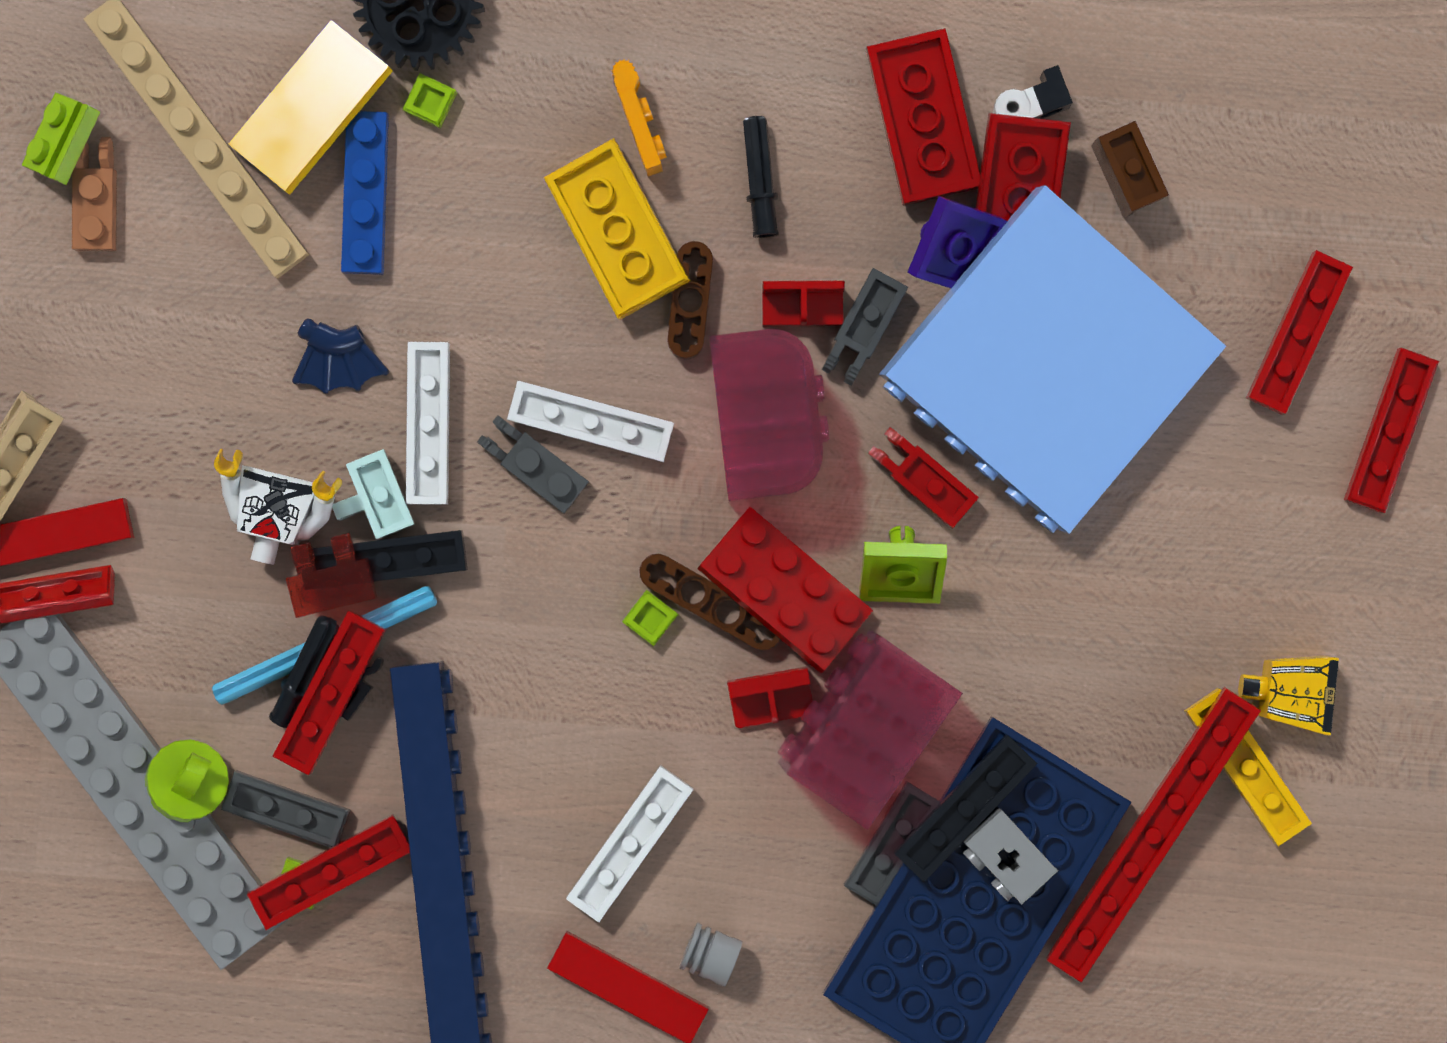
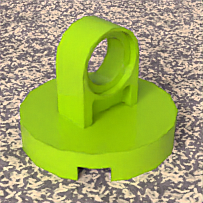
M192 739L174 741L161 748L149 763L144 779L145 787H147V792L154 809L166 818L179 822H190L213 813L225 798L229 784L227 766L220 754L208 744Z

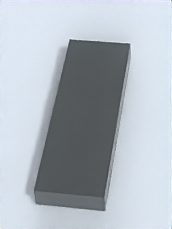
M238 770L233 773L221 808L223 811L330 848L340 843L351 811L348 808Z
M906 781L844 882V886L877 905L903 863L894 854V851L938 806L940 801Z

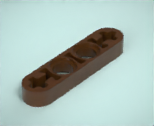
M652 554L641 563L639 569L640 578L653 591L753 648L768 650L779 642L780 639L775 634L772 640L765 638L761 643L754 640L756 633L748 627L745 628L744 634L737 632L736 628L743 623L746 616V610L739 604L740 614L738 619L729 624L721 622L716 615L717 606L724 600H734L712 581L662 554ZM660 560L666 563L665 571L674 577L676 576L677 569L685 573L677 582L673 595L666 591V588L671 585L669 582L659 579L656 583H653L649 580L651 573L646 569L650 563L657 565ZM689 580L699 581L705 589L703 599L695 604L686 602L681 595L682 586ZM755 617L750 619L756 624L762 625Z

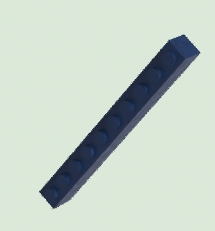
M444 661L395 666L390 668L430 1040L431 1043H492L491 1033H484L482 1018L488 1017L489 1014L486 992L480 993L478 977L484 976L482 952H475L474 936L480 935L479 917L477 911L471 912L469 896L475 895V879L473 871H466L465 855H471L470 835L468 830L462 831L460 815L466 814V797L464 790L458 791L456 774H462V760L460 750H453L452 734L458 733L457 716L455 709L449 710L447 694L453 693L451 669L444 670Z

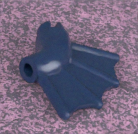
M308 318L304 320L297 332L301 339L308 341V346L293 376V384H311L320 389L324 394L338 387H350L360 391L361 386L371 377L389 374L387 367L365 343V337L358 325L338 330L322 322L317 324Z

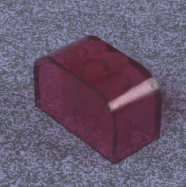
M778 329L709 336L728 503L783 497L801 491L818 474L823 460L822 443L829 440L827 416H819L817 403L823 402V399H825L822 375H814L813 362L808 349L796 336Z

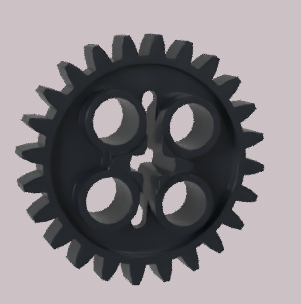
M353 0L356 5L363 7V9L353 13L356 21L366 22L358 29L362 37L373 35L368 42L371 50L378 49L383 45L380 56L384 61H387L395 54V64L398 68H402L406 60L410 59L414 71H418L421 60H426L430 69L435 70V58L441 57L449 65L450 57L448 52L454 50L462 56L464 51L460 42L462 40L469 43L475 42L469 29L482 28L481 21L474 17V14L485 12L484 5L474 0H422L425 8L422 11H417L413 0H397L391 4L385 3L382 0ZM452 5L456 7V14L451 20L444 22L436 19V13L440 7ZM391 14H399L391 22L386 20ZM416 23L420 25V30L416 37L410 40L400 37V31L404 25Z

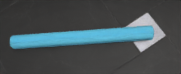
M424 586L366 613L362 617L387 629L434 607L437 604V600L433 590L429 586ZM305 642L213 685L212 691L215 699L219 704L223 705L290 674Z

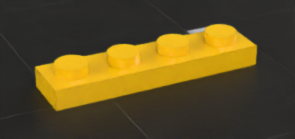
M1216 688L1184 710L1196 729L1222 691L1221 689ZM1248 730L1223 769L1273 843L1279 847L1312 823Z

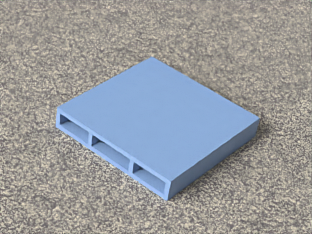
M1044 185L1036 187L879 375L887 381L883 388L900 402L907 398L917 407L914 414L930 428L937 424L948 434L944 440L953 449L962 455L966 451L978 460L974 466L983 475L992 481L996 477L1002 480L1008 486L1005 493L1022 507L1028 503L1039 512L1035 519L1052 533L1058 529L1070 534L1225 349L1226 345Z

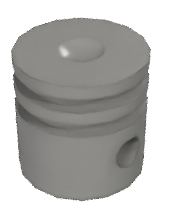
M697 923L684 952L679 969L684 970L688 967L689 973L694 974L697 971L699 972V977L709 979L725 987L737 961L743 941L729 937L717 930L713 934L710 927H706L704 930L701 929L702 924Z

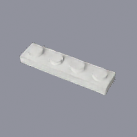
M408 342L406 504L448 505L450 343Z
M517 381L507 418L508 421L660 462L665 460L674 423L521 381Z
M660 765L568 894L566 900L597 922H600L689 797L693 788Z

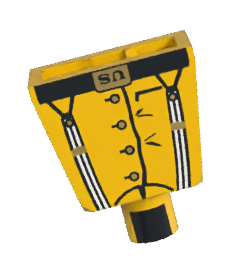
M1312 656L1264 660L1262 676L1247 674L1240 676L1238 695L1243 699L1260 700L1259 709L1261 712L1259 716L1320 734L1331 735L1339 658Z

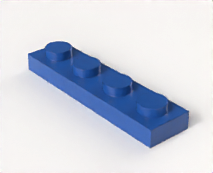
M359 111L346 127L341 272L343 274L384 275L389 114L387 112Z

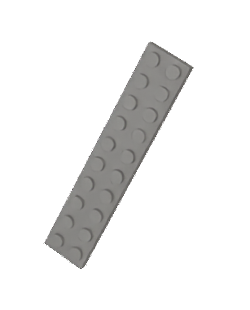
M56 614L14 621L0 630V677L220 970L288 919L268 930L264 928L247 896V892L257 888L262 883L210 814L190 822H179L166 818L154 809L147 792V787H145L144 779L149 763L161 748L61 615Z

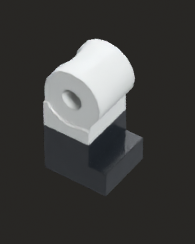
M1059 65L1043 70L1040 76L1041 84L1023 91L1011 89L1001 93L994 104L993 113L1044 119L1068 110L1073 102Z

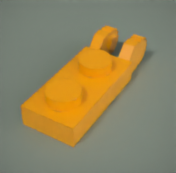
M619 60V62H615L613 70H611L613 81L645 171L649 177L663 172L660 160L667 158L660 136L652 137L647 122L652 121L653 116L646 97L638 99L636 95L641 85L637 71H634L635 66L629 60Z

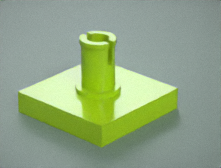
M896 526L889 531L890 542H864L859 598L862 601L940 604L947 563V544L914 543L915 531L909 526L904 528L905 537H903V540H901V526Z

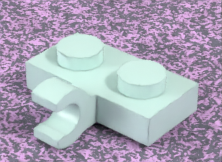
M384 449L346 464L358 494L333 504L332 508L337 520L341 521L365 511L377 540L415 525Z

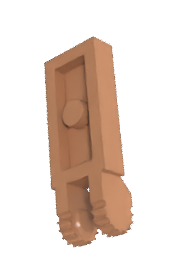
M101 137L98 145L100 168H89V144L86 142L72 172V249L75 251H116L117 171L114 170V146L111 137Z

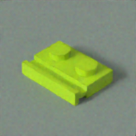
M55 92L52 101L45 108L43 120L34 139L27 147L22 166L67 185L100 111Z

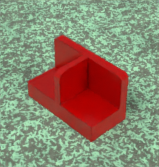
M763 281L762 327L842 326L845 281Z
M807 667L727 681L734 722L737 728L771 722L775 724L782 720L814 714Z

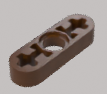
M698 241L684 244L677 253L688 277L690 266L688 263L683 262L684 257L691 256L692 250L700 251V257L707 259L706 264L699 265L697 270V279L705 278L704 286L690 281L673 290L668 346L670 351L680 359L696 357L704 346L713 256L708 246ZM685 290H696L702 296V304L698 310L687 312L680 307L678 303L679 296ZM677 315L688 320L701 318L699 326L694 323L691 325V336L698 339L697 345H690L689 351L686 352L681 351L680 344L674 342L675 336H682L684 322L675 323Z

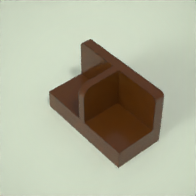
M1136 121L1098 137L1091 145L1124 218L1169 196Z

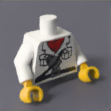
M220 449L214 460V467L220 473L222 495L230 519L237 524L238 532L256 536L251 560L274 565L280 542L299 545L301 541L309 540L329 521L335 499L334 495L342 486L341 478L338 477L332 486H328L323 479L325 471H322L314 482L243 465L240 471L238 468L243 459V453L240 450H236L231 462L223 457V449Z

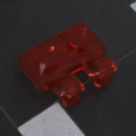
M350 532L330 538L337 563L335 566L316 570L311 542L295 545L290 548L297 575L287 577L286 582L296 618L377 598L368 558L355 560Z

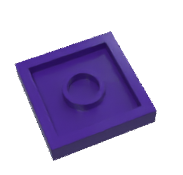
M939 196L929 221L921 229V240L907 273L916 278L952 288L1008 221L999 216Z

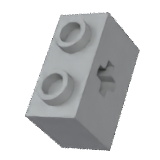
M998 806L963 841L969 847L963 854L979 871L986 866L997 877L991 884L1007 901L1014 896L1022 905L1058 872ZM1002 849L1008 853L1015 849L1011 855L1015 862L1010 867L1006 863H1001L998 866L1001 862L998 853Z

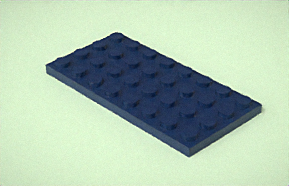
M992 716L939 800V804L1007 734L1038 764L1001 801L998 807L1058 872L1021 905L1014 896L1007 901L996 890L991 882L997 877L986 866L979 871L963 854L969 848L964 842L958 846L925 882L907 865L902 863L823 991L825 997L900 1043H985L1131 804V801ZM1002 849L998 853L1001 858L998 866L1001 863H1006L1010 867L1015 862L1011 856L1015 849L1010 853Z

